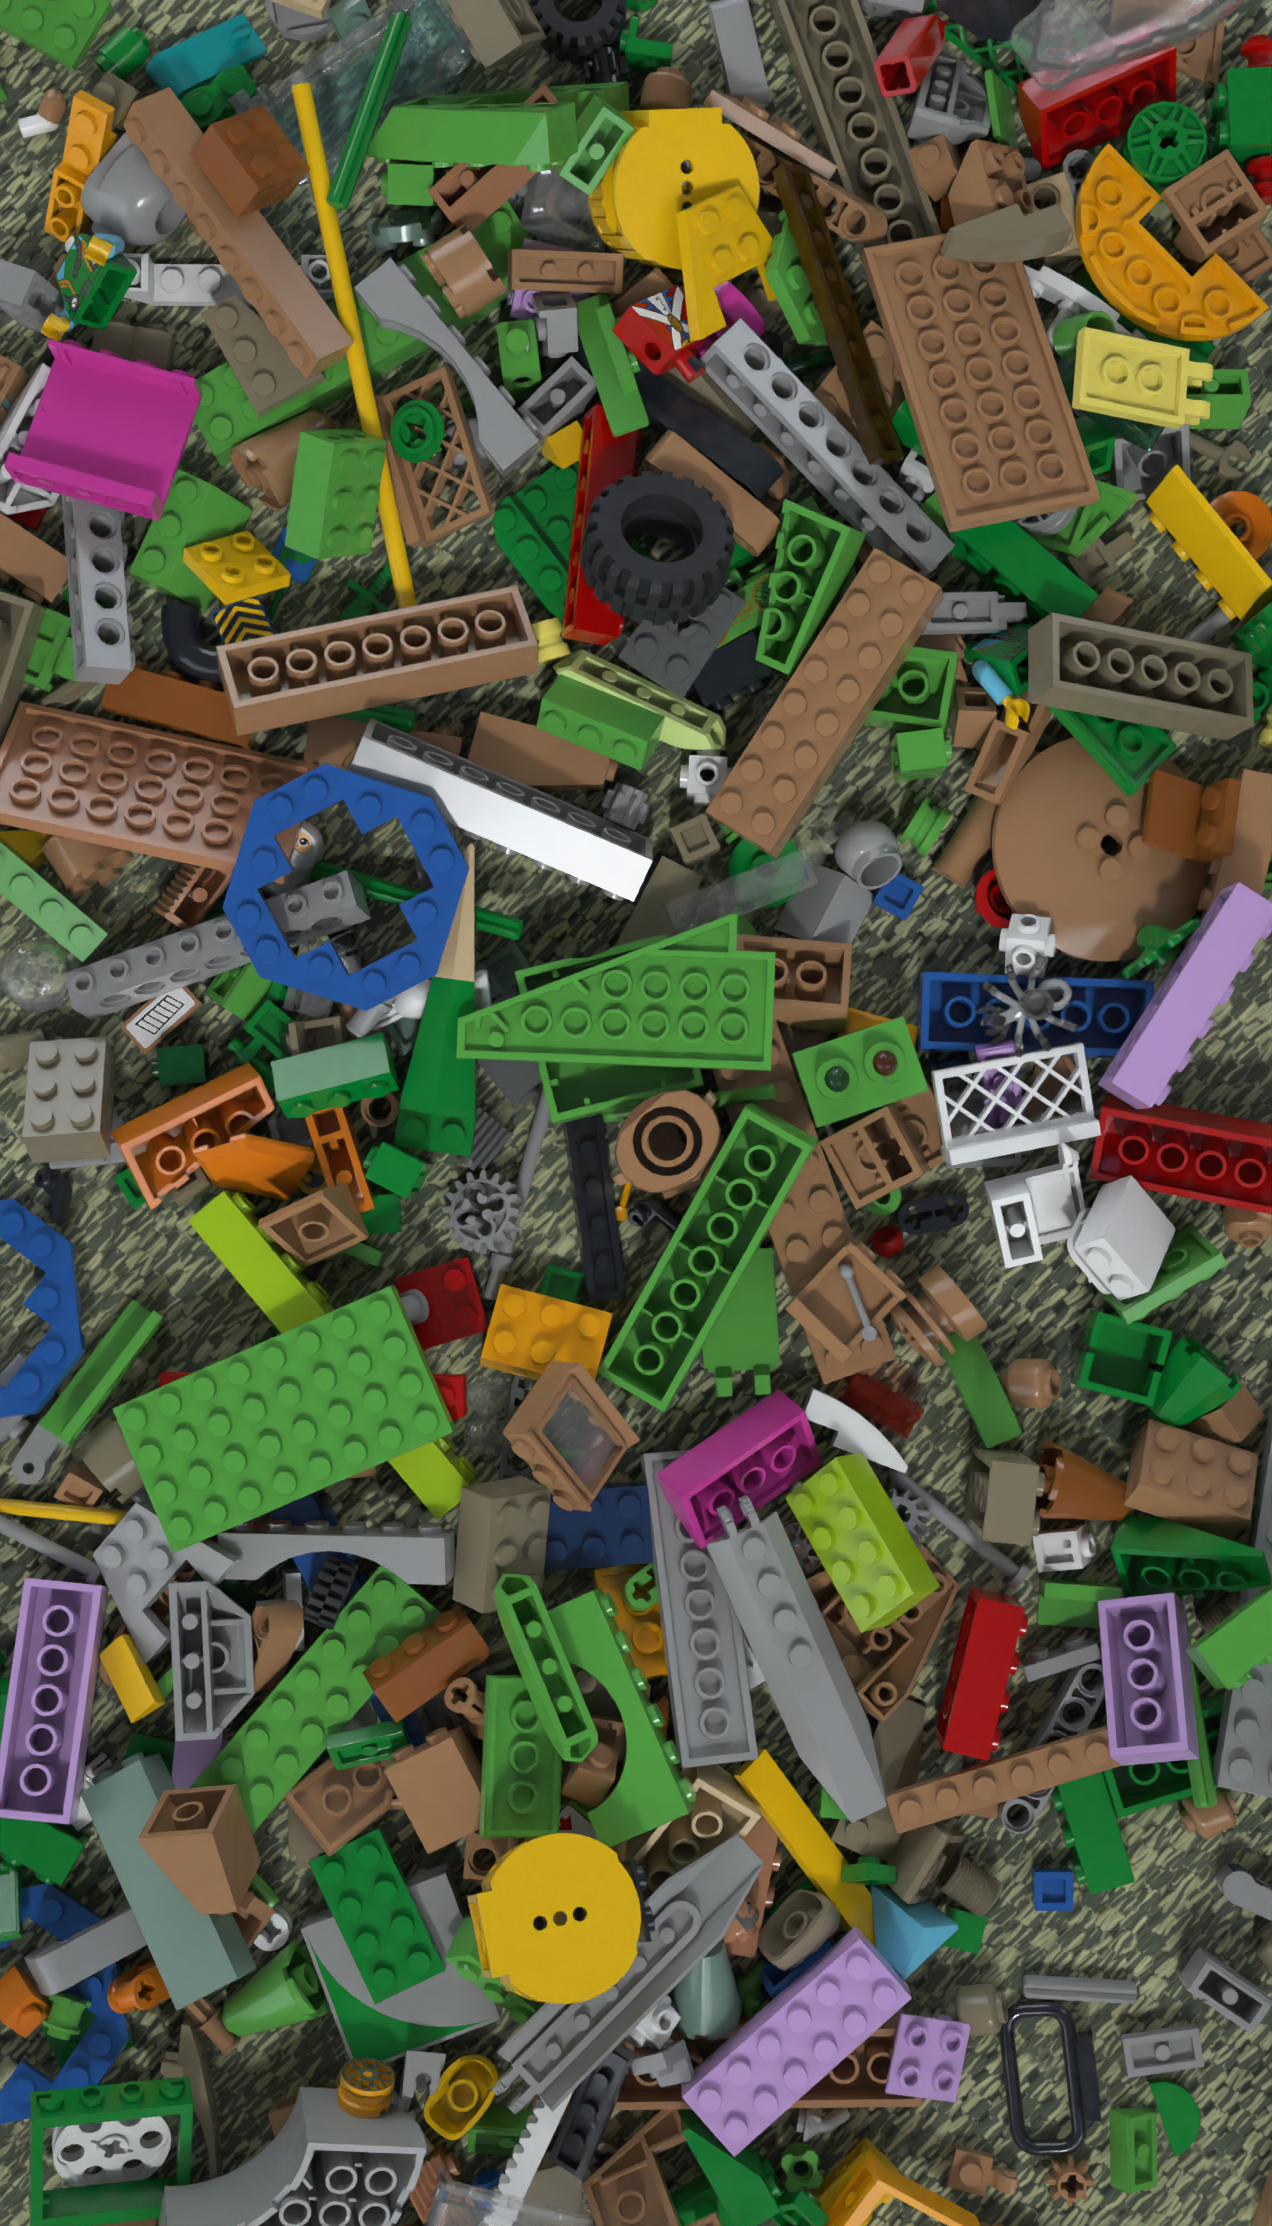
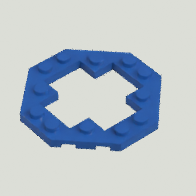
M323 764L254 800L223 909L260 978L367 1011L437 974L470 868L432 797L329 764ZM342 800L346 803L361 834L398 817L434 886L399 905L417 940L350 975L331 940L296 958L259 889L294 871L275 835Z
M14 1199L0 1200V1238L46 1272L23 1305L52 1327L6 1388L0 1384V1420L1 1418L19 1415L39 1414L86 1352L85 1337L81 1330L80 1313H82L79 1282L76 1281L75 1244Z
M43 1883L22 1888V1923L24 1924L27 1918H29L60 1941L104 1919L55 1884ZM12 1940L0 1942V1947L2 1949L8 1948ZM118 1961L68 1989L67 1993L87 2001H92L91 2007L86 2009L97 2017L55 2080L48 2077L25 2059L19 2063L0 2092V2124L30 2118V2092L78 2088L90 2085L98 2086L101 2084L132 2037L126 2013L119 2014L114 2012L109 2006L107 1999L110 1983L122 1975Z

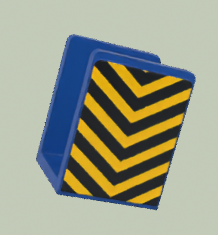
M258 595L237 601L211 613L224 645L276 634L265 606Z

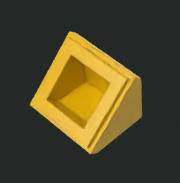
M575 421L545 439L542 448L543 456L562 469L579 461L582 428L579 423Z

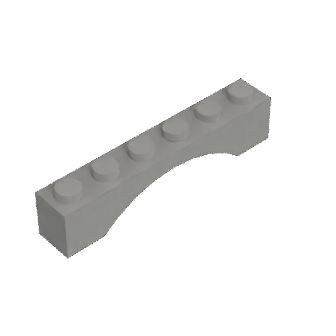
M389 258L354 287L358 300L381 328L399 331L421 340L437 351L455 369L467 387L475 407L478 421L479 447L504 478L539 449V440L537 439V436L540 435L539 430L528 416H524L521 419L512 406L516 403L502 385L498 388L493 385L488 378L491 372L478 355L472 358L463 348L466 341L454 325L447 328L438 316L442 312L435 301L428 294L422 297L415 289L414 285L417 281L404 264L398 267Z
M251 1519L218 1534V1544L242 1558L225 1579L257 1580L272 1567L289 1558L306 1553L324 1551L351 1553L373 1560L395 1573L407 1584L446 1585L455 1574L454 1529H442V1524L424 1523L418 1525V1528H404V1523L387 1522L381 1524L379 1528L366 1527V1522L362 1521L345 1522L343 1527L329 1526V1522L323 1520L309 1521L305 1523V1526H291L290 1520H272L268 1522V1525H254V1520Z

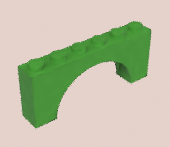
M598 1588L548 1610L547 1612L568 1662L586 1670L603 1684L620 1711L626 1731V1762L620 1781L604 1803L587 1813L599 1842L611 1848L689 1814L696 1808L693 1803L697 1799L694 1787L689 1778L683 1779L677 1765L681 1762L678 1750L672 1740L668 1742L661 1728V1726L665 1725L663 1715L656 1703L651 1704L645 1691L649 1688L646 1675L640 1666L635 1667L630 1656V1652L633 1651L632 1643L624 1629L620 1631L614 1618L617 1615V1609L610 1594H604L602 1588Z

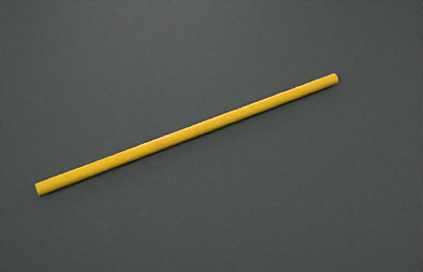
M300 83L292 86L291 89L306 162L310 168L309 176L339 322L354 341L346 356L361 429L365 433L383 439L337 211L334 210L333 206L327 204L326 201L331 182L311 84ZM385 450V462L382 470L377 507L398 609L417 606Z

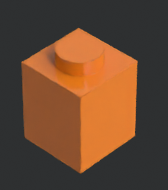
M14 1965L0 1979V2020L26 2039L43 2022V2019L49 2016L52 2005L46 1995L39 1993L34 1979Z

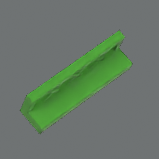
M132 1300L40 1421L39 1426L71 1448L163 1326V1316L154 1310L151 1313Z

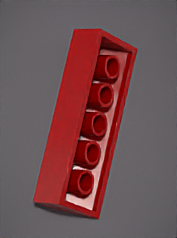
M1107 1093L1099 1119L1101 1136H1096L1089 1178L1113 1182L1132 1175L1138 1184L1146 1190L1272 1215V1124L1164 1103L1160 1106L1154 1104L1152 1108L1135 1109L1112 1093Z

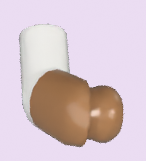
M49 89L44 93L36 115L18 119L23 138L55 131L59 127L66 111V100L59 90Z

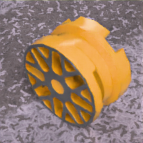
M362 2057L348 2061L341 2069L340 2086L337 2092L338 2105L349 2115L358 2118L370 2119L380 2117L382 2110L388 2112L391 2107L395 2072L389 2065L374 2058ZM369 2064L374 2065L373 2069L367 2067Z

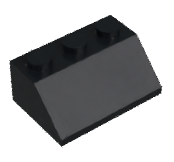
M936 0V4L940 11L980 40L997 38L998 42H1005L1016 38L1020 34L1019 31L1028 21L1034 18L1037 10L1048 0Z

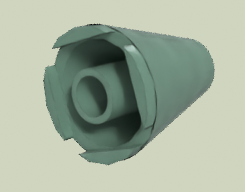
M723 1939L667 1994L672 2000L671 2006L681 2017L673 2030L685 2038L695 2040V2035H708L707 2040H716L730 2034L739 2024L742 2003Z

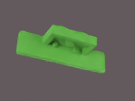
M605 293L576 302L578 332L613 436L618 437L648 426L649 420L633 375L640 372L636 356L630 350L625 351L623 342L612 331L622 316L614 318Z

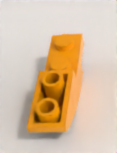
M80 90L73 96L63 160L54 168L44 232L64 243L71 236L81 233L86 234L91 219L86 215L81 205V194L87 178L115 145L117 134L111 131L115 108L83 90Z

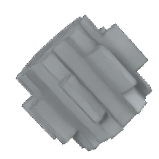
M616 783L613 791L607 790L601 805L605 809L603 818L635 831L638 823L644 824L650 809L649 805L646 804L648 795L628 785Z

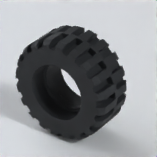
M652 471L639 472L638 477L635 478L630 474L618 479L617 485L614 483L609 484L601 491V495L595 498L590 507L589 516H587L580 554L584 579L590 588L595 587L594 595L601 603L608 602L611 604V611L619 616L623 613L631 616V621L640 624L642 620L652 621V625L664 626L666 621L678 624L687 621L688 615L694 618L704 613L706 607L713 605L718 599L720 591L724 587L735 548L733 524L728 516L725 517L727 511L719 500L713 501V494L704 486L701 488L696 487L694 480L683 476V479L672 477V472L662 471L661 475H652ZM639 535L661 536L679 545L688 557L675 562L650 560L634 551L626 540Z

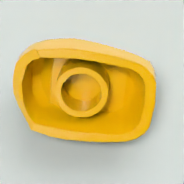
M482 2054L463 2056L453 2062L440 2077L436 2092L429 2096L425 2104L424 2118L444 2138L456 2140L464 2136L493 2102L496 2094L491 2088L500 2079L498 2067L493 2061Z

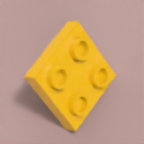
M248 530L184 548L183 562L220 599L222 608L237 601L289 586L291 573Z

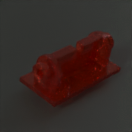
M859 1372L852 1375L841 1399L842 1403L906 1439L909 1437L915 1422L917 1423L924 1413V1409L919 1407L920 1402H913L897 1392L894 1393L885 1385L870 1378L867 1372L864 1375Z

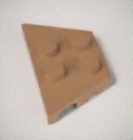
M711 89L704 101V104L708 107H722V115L803 165H807L808 168L828 180L831 179L838 167L801 139L802 133L796 130V126L778 115L774 121L769 119L770 114L764 110V107L747 96L740 101L731 95Z

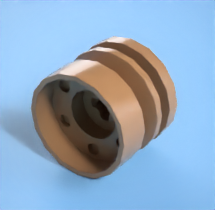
M936 1264L917 1280L924 1297L918 1300L909 1291L904 1290L903 1292L907 1295L904 1300L910 1308L905 1312L897 1303L889 1312L894 1321V1326L918 1355L929 1360L935 1367H938L944 1360L934 1348L940 1343L950 1355H953L956 1350L948 1337L952 1332H955L963 1340L969 1342L985 1329L987 1324L961 1289Z

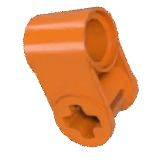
M152 1956L140 1961L136 1967L114 1979L110 1983L107 1992L109 2006L114 2012L119 2014L130 2012L135 2008L148 2010L163 2000L170 1998Z

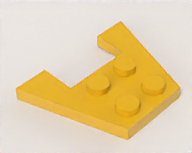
M739 185L728 188L676 213L690 342L701 340L727 326L714 287L757 266L768 301L777 300L764 274L767 261L771 257L773 239Z

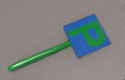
M283 527L272 555L291 573V580L307 586L318 559L286 547L287 528ZM286 587L277 589L267 612L271 622Z

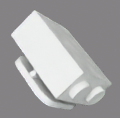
M1130 1175L1101 1186L1092 1208L1082 1210L1078 1214L1067 1239V1248L1071 1258L1100 1292L1107 1295L1113 1293L1121 1301L1150 1291L1176 1228L1133 1176Z

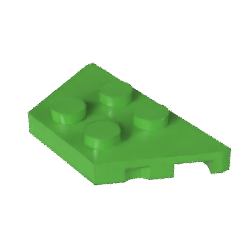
M782 210L778 216V219L783 223L782 232L773 237L771 257L767 261L764 274L798 344L809 345L816 343L817 345L827 346L825 330L819 312L813 303V294L807 276L801 267V258L794 237L789 231V222L785 210Z
M1095 480L1100 494L1096 504L1077 507L1070 523L1053 535L1043 537L1030 536L1042 547L1078 558L1137 500L1138 495L1133 491Z

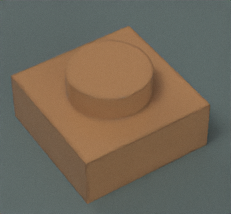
M74 1463L53 1497L67 1505L93 1507L105 1487L93 1473Z

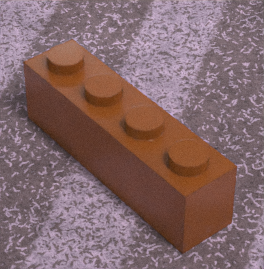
M135 661L133 671L127 675L120 685L106 684L100 706L109 713L224 745L252 751L254 749L258 732L237 736L226 695L224 692H220L221 686L215 683L199 680L198 685L184 682V676L179 673L162 670L161 675L147 671V665Z

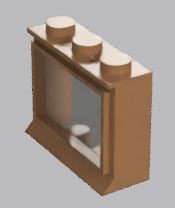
M551 1361L502 1432L512 1444L514 1453L524 1459L531 1467L535 1479L548 1488L553 1495V1501L566 1511L581 1510L591 1512V1503L627 1448L640 1441L639 1437L582 1363Z

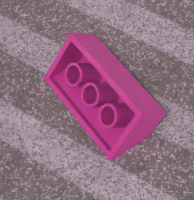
M777 1389L658 1472L656 1477L667 1503L696 1545L702 1550L706 1547L707 1543L715 1541L726 1533L717 1513V1508L725 1505L730 1510L736 1526L746 1518L740 1509L739 1498L747 1495L755 1511H757L823 1462L805 1411L782 1391Z

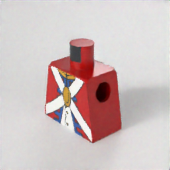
M678 285L631 305L612 329L613 333L655 375L663 374L676 367L687 383H690L706 370V367L697 357L696 353L705 343L707 337L690 342L685 295Z

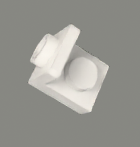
M1078 1524L1070 1529L1039 1531L1037 1537L1032 1536L1039 1573L1083 1569L1093 1561L1096 1553L1095 1539L1091 1533L1089 1534L1087 1524Z

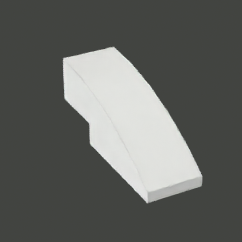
M811 1386L803 1410L808 1420L835 1430L831 1440V1444L834 1447L853 1454L863 1453L868 1460L906 1473L907 1464L893 1445L873 1424L842 1401Z

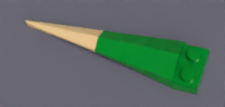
M472 843L468 845L465 854V860L470 869L438 972L432 979L399 1103L394 1146L469 1157L472 1156L477 1123L476 1059L456 1058L458 1018L475 1012V847Z

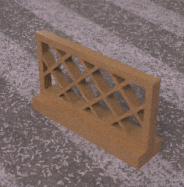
M444 366L384 396L374 395L382 436L384 440H387L386 455L399 519L408 546L431 547L439 543L438 539L495 514L450 367ZM442 380L445 394L440 406L427 399L433 384ZM406 397L414 400H424L437 406V410L444 418L448 416L454 419L457 429L452 441L449 442L443 439L441 443L449 448L441 468L428 461L420 462L416 465V463L404 460L396 453L391 442L390 428L393 417L399 409L398 401ZM411 423L415 431L426 436L422 427ZM457 452L465 456L468 464L463 478L450 473ZM426 467L439 473L431 493L424 490L421 483ZM447 478L460 484L452 504L439 498ZM468 489L477 493L481 506L480 509L471 513L461 509ZM438 503L450 509L445 524L435 528L432 515Z

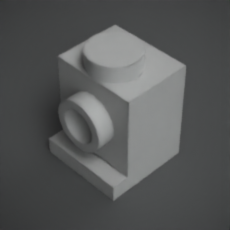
M570 292L532 296V304L538 315L534 320L536 339L543 342L545 355L559 358L566 356L569 352H578L577 306Z

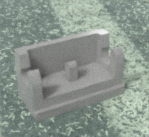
M406 2051L402 2064L398 2107L403 2110L409 2109L416 2087L419 2093L425 2090L426 2098L424 2099V2105L426 2104L429 2096L433 2095L438 2088L446 2054Z

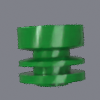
M1161 101L1147 106L1135 116L1118 153L1161 196L1163 190L1199 167L1206 153L1207 133L1202 120L1192 109L1178 102ZM1164 143L1169 145L1168 147H1166V149H1163L1160 146H1162Z

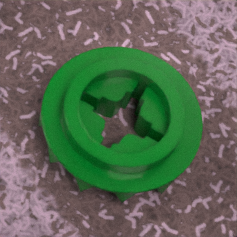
M412 400L401 406L394 415L390 428L391 442L396 453L404 460L417 464L424 461H432V456L442 451L440 445L443 438L448 435L444 431L443 422L446 419L440 415L437 406L424 400ZM411 423L424 425L423 432L426 434V440L416 439L418 434Z

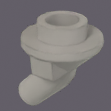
M800 2108L796 2132L804 2133L803 2142H807L810 2139H818L820 2132L830 2131L850 2119L847 2108H836L822 2116V2108Z

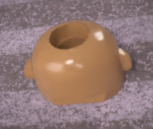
M682 1089L662 1092L636 1106L628 1115L617 1136L614 1155L620 1171L612 1177L614 1182L618 1186L630 1182L640 1190L649 1193H660L678 1189L691 1182L700 1180L713 1158L719 1143L721 1128L718 1116L712 1109L717 1097L710 1090L701 1097L696 1093ZM665 1122L676 1124L683 1130L686 1136V1146L683 1153L676 1159L669 1161L661 1160L654 1156L648 1145V1137L651 1130L658 1124Z

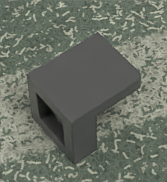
M286 1116L267 1119L272 1139L314 1148L305 1118L294 1117L287 1119Z

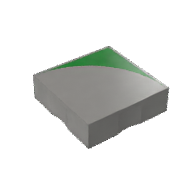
M449 1862L406 1878L408 1886L446 1964V1970L377 2004H374L330 1908L305 1918L301 1932L350 2060L364 2057L389 2063L404 2057L407 2050L420 2051L501 2019L503 2007L499 2003L487 1999L480 1987L474 1982L462 1978L457 1973V1968L445 1959L460 1923L464 1917H468L467 1909ZM369 2064L367 2068L373 2069L374 2065Z

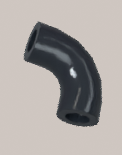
M163 604L161 606L163 642L175 665L195 680L222 684L216 646L205 642L200 635V608L185 604Z

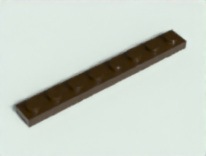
M781 164L772 171L777 186L776 191L782 201L789 222V231L794 237L801 258V267L807 276L813 294V303L819 312L825 330L826 342L831 348L837 366L838 378L843 384L849 403V411L855 421L861 439L862 451L867 457L869 465L893 464L904 458L808 166Z

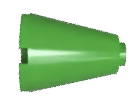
M292 1942L285 1946L225 2001L222 2021L229 2032L242 2037L320 2018L330 2011L329 2003L306 1944L298 1947L296 1946L298 1942Z

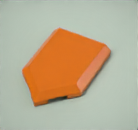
M247 1133L230 1137L229 1143L210 1148L207 1144L193 1149V1155L213 1185L285 1201L289 1199L313 1165L316 1154L314 1148Z

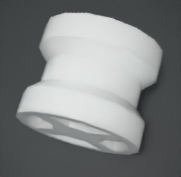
M274 1905L272 1907L275 1913L264 1927L270 1932V1936L263 1929L254 1941L255 1945L262 1950H278L288 1940L293 1925L292 1918L289 1912L281 1906Z

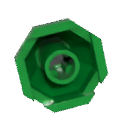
M1179 1331L1170 1342L1165 1363L1160 1366L1158 1371L1162 1374L1154 1405H1147L1151 1409L1148 1416L1152 1420L1181 1428L1233 1398L1243 1387V1384L1235 1372L1229 1377L1223 1372L1227 1365L1195 1338L1190 1336L1187 1340L1186 1334Z

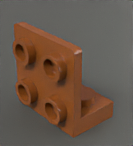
M1158 769L1150 773L1142 842L1201 864L1232 855L1241 782L1232 778H1226L1203 786Z

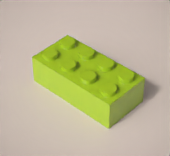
M863 1453L835 1457L785 1498L861 1633L888 1626L940 1587Z

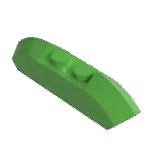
M503 1573L494 1590L496 1607L504 1634L538 1717L562 1759L582 1763L598 1744V1733L536 1583L529 1575Z

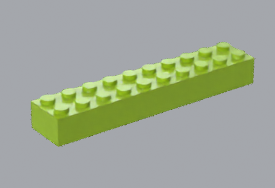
M223 1191L188 1220L190 1225L281 1334L334 1311L327 1302L331 1295L317 1279L314 1282L310 1281L302 1272L305 1268L259 1227V1219L254 1214L258 1208L244 1192L240 1194L235 1191ZM448 1435L388 1460L437 1520L460 1502L461 1488L463 1486L478 1483L475 1479L478 1471L464 1455L459 1459L450 1449L454 1443Z

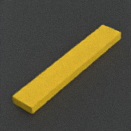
M758 1748V1759L746 1761L733 1776L761 1811L763 1817L818 1892L824 1894L835 1903L840 1914V1922L847 1932L857 1926L872 1945L875 1946L872 1895L865 1885L842 1882L841 1866L849 1865V1863L833 1841L830 1840L828 1834L767 1750Z

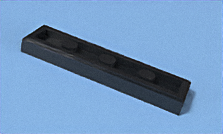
M621 2043L578 2085L549 2157L551 2161L580 2180L588 2173L637 2054Z

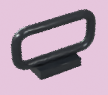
M1043 2000L1012 2004L1008 2008V2022L1003 2023L999 2031L1009 2127L1012 2139L1020 2150L1029 2155L1057 2156L1073 2153L1081 2147L1086 2138L1087 2121H1101V2102L1092 2030L1077 2032L1076 2035V2026L1072 2015L1064 2006L1057 2002ZM1047 2016L1056 2019L1060 2025L1072 2128L1070 2135L1066 2138L1035 2140L1030 2138L1025 2130L1014 2025L1021 2018Z

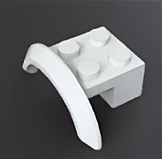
M1065 1143L1058 1144L1059 1164L984 1182L997 1247L1005 1268L1043 1260L1040 1245L1068 1239L1078 1214L1086 1209L1078 1169L1079 1153Z

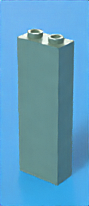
M140 1752L121 1762L123 1769L115 1773L113 1769H110L92 1778L91 1780L94 1785L80 1794L176 2011L249 1974L256 1970L257 1967L232 1912L225 1915H200L140 1846L138 1837L163 1791L176 1789L160 1753L144 1757L143 1752Z

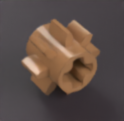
M1066 2154L1065 2159L1059 2161L1051 2158L1050 2160L1053 2165L1052 2173H1045L1044 2178L1047 2184L1054 2185L1050 2190L1052 2199L1056 2200L1062 2196L1066 2199L1069 2207H1072L1073 2201L1081 2198L1087 2201V2186L1095 2185L1092 2175L1084 2174L1089 2168L1086 2160L1081 2159L1076 2163L1073 2161L1071 2154ZM1069 2175H1074L1075 2177L1071 2178L1070 2184L1065 2185L1064 2182L1068 2181Z

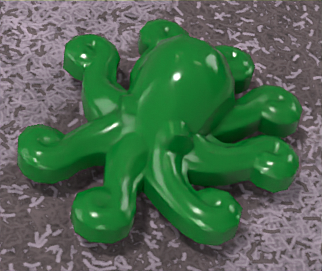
M1192 919L1173 931H1170L1167 927L1163 928L1158 924H1148L1142 927L1137 932L1136 938L1141 955L1122 970L1124 979L1127 980L1150 963H1153L1156 969L1174 958L1182 951L1178 943L1202 925L1198 919Z

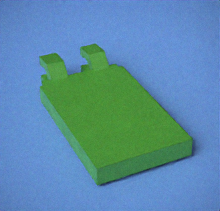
M773 1248L758 1249L702 1348L703 1367H707L708 1372H715L716 1397L733 1396L731 1371L753 1370L755 1395L771 1394L769 1369L776 1368V1363L780 1362Z

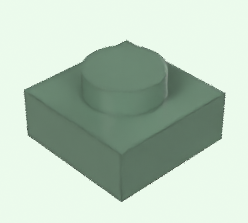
M341 0L326 11L338 38L345 47L376 26L365 0Z

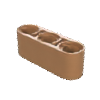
M295 1600L258 1605L253 1611L252 1634L255 1693L273 1690L283 1679L304 1626L303 1610Z

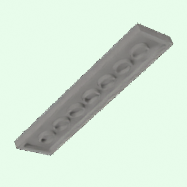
M690 1450L647 1453L640 1456L643 1484L647 1485L653 1565L675 1742L681 1761L678 1763L679 1769L758 1759L740 1621L707 1546L701 1550L696 1545L667 1503L656 1477L658 1472ZM724 1533L722 1536H720L719 1538H717L715 1541L720 1540V1539H724L725 1536H727V1534Z

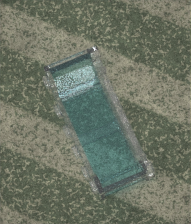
M388 0L389 6L270 90L266 91L261 86L256 89L258 95L251 99L243 89L228 99L234 115L264 105L306 162L291 87L300 83H310L328 172L331 177H334L391 14L398 11L405 12L406 16L412 19V26L373 138L393 106L423 96L444 95L472 60L473 56L469 50V43L471 42L462 29L458 28L453 22L449 11L441 0ZM309 172L298 186L311 183Z

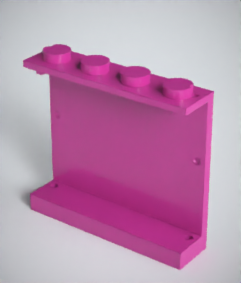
M49 339L47 345L55 359L21 455L9 452L4 467L14 482L160 521L203 396L196 379L182 370L174 369L172 372L158 369L154 364L145 360L137 359L135 362L124 360L109 350H100L98 353L87 350L81 344L72 340H64L61 343Z

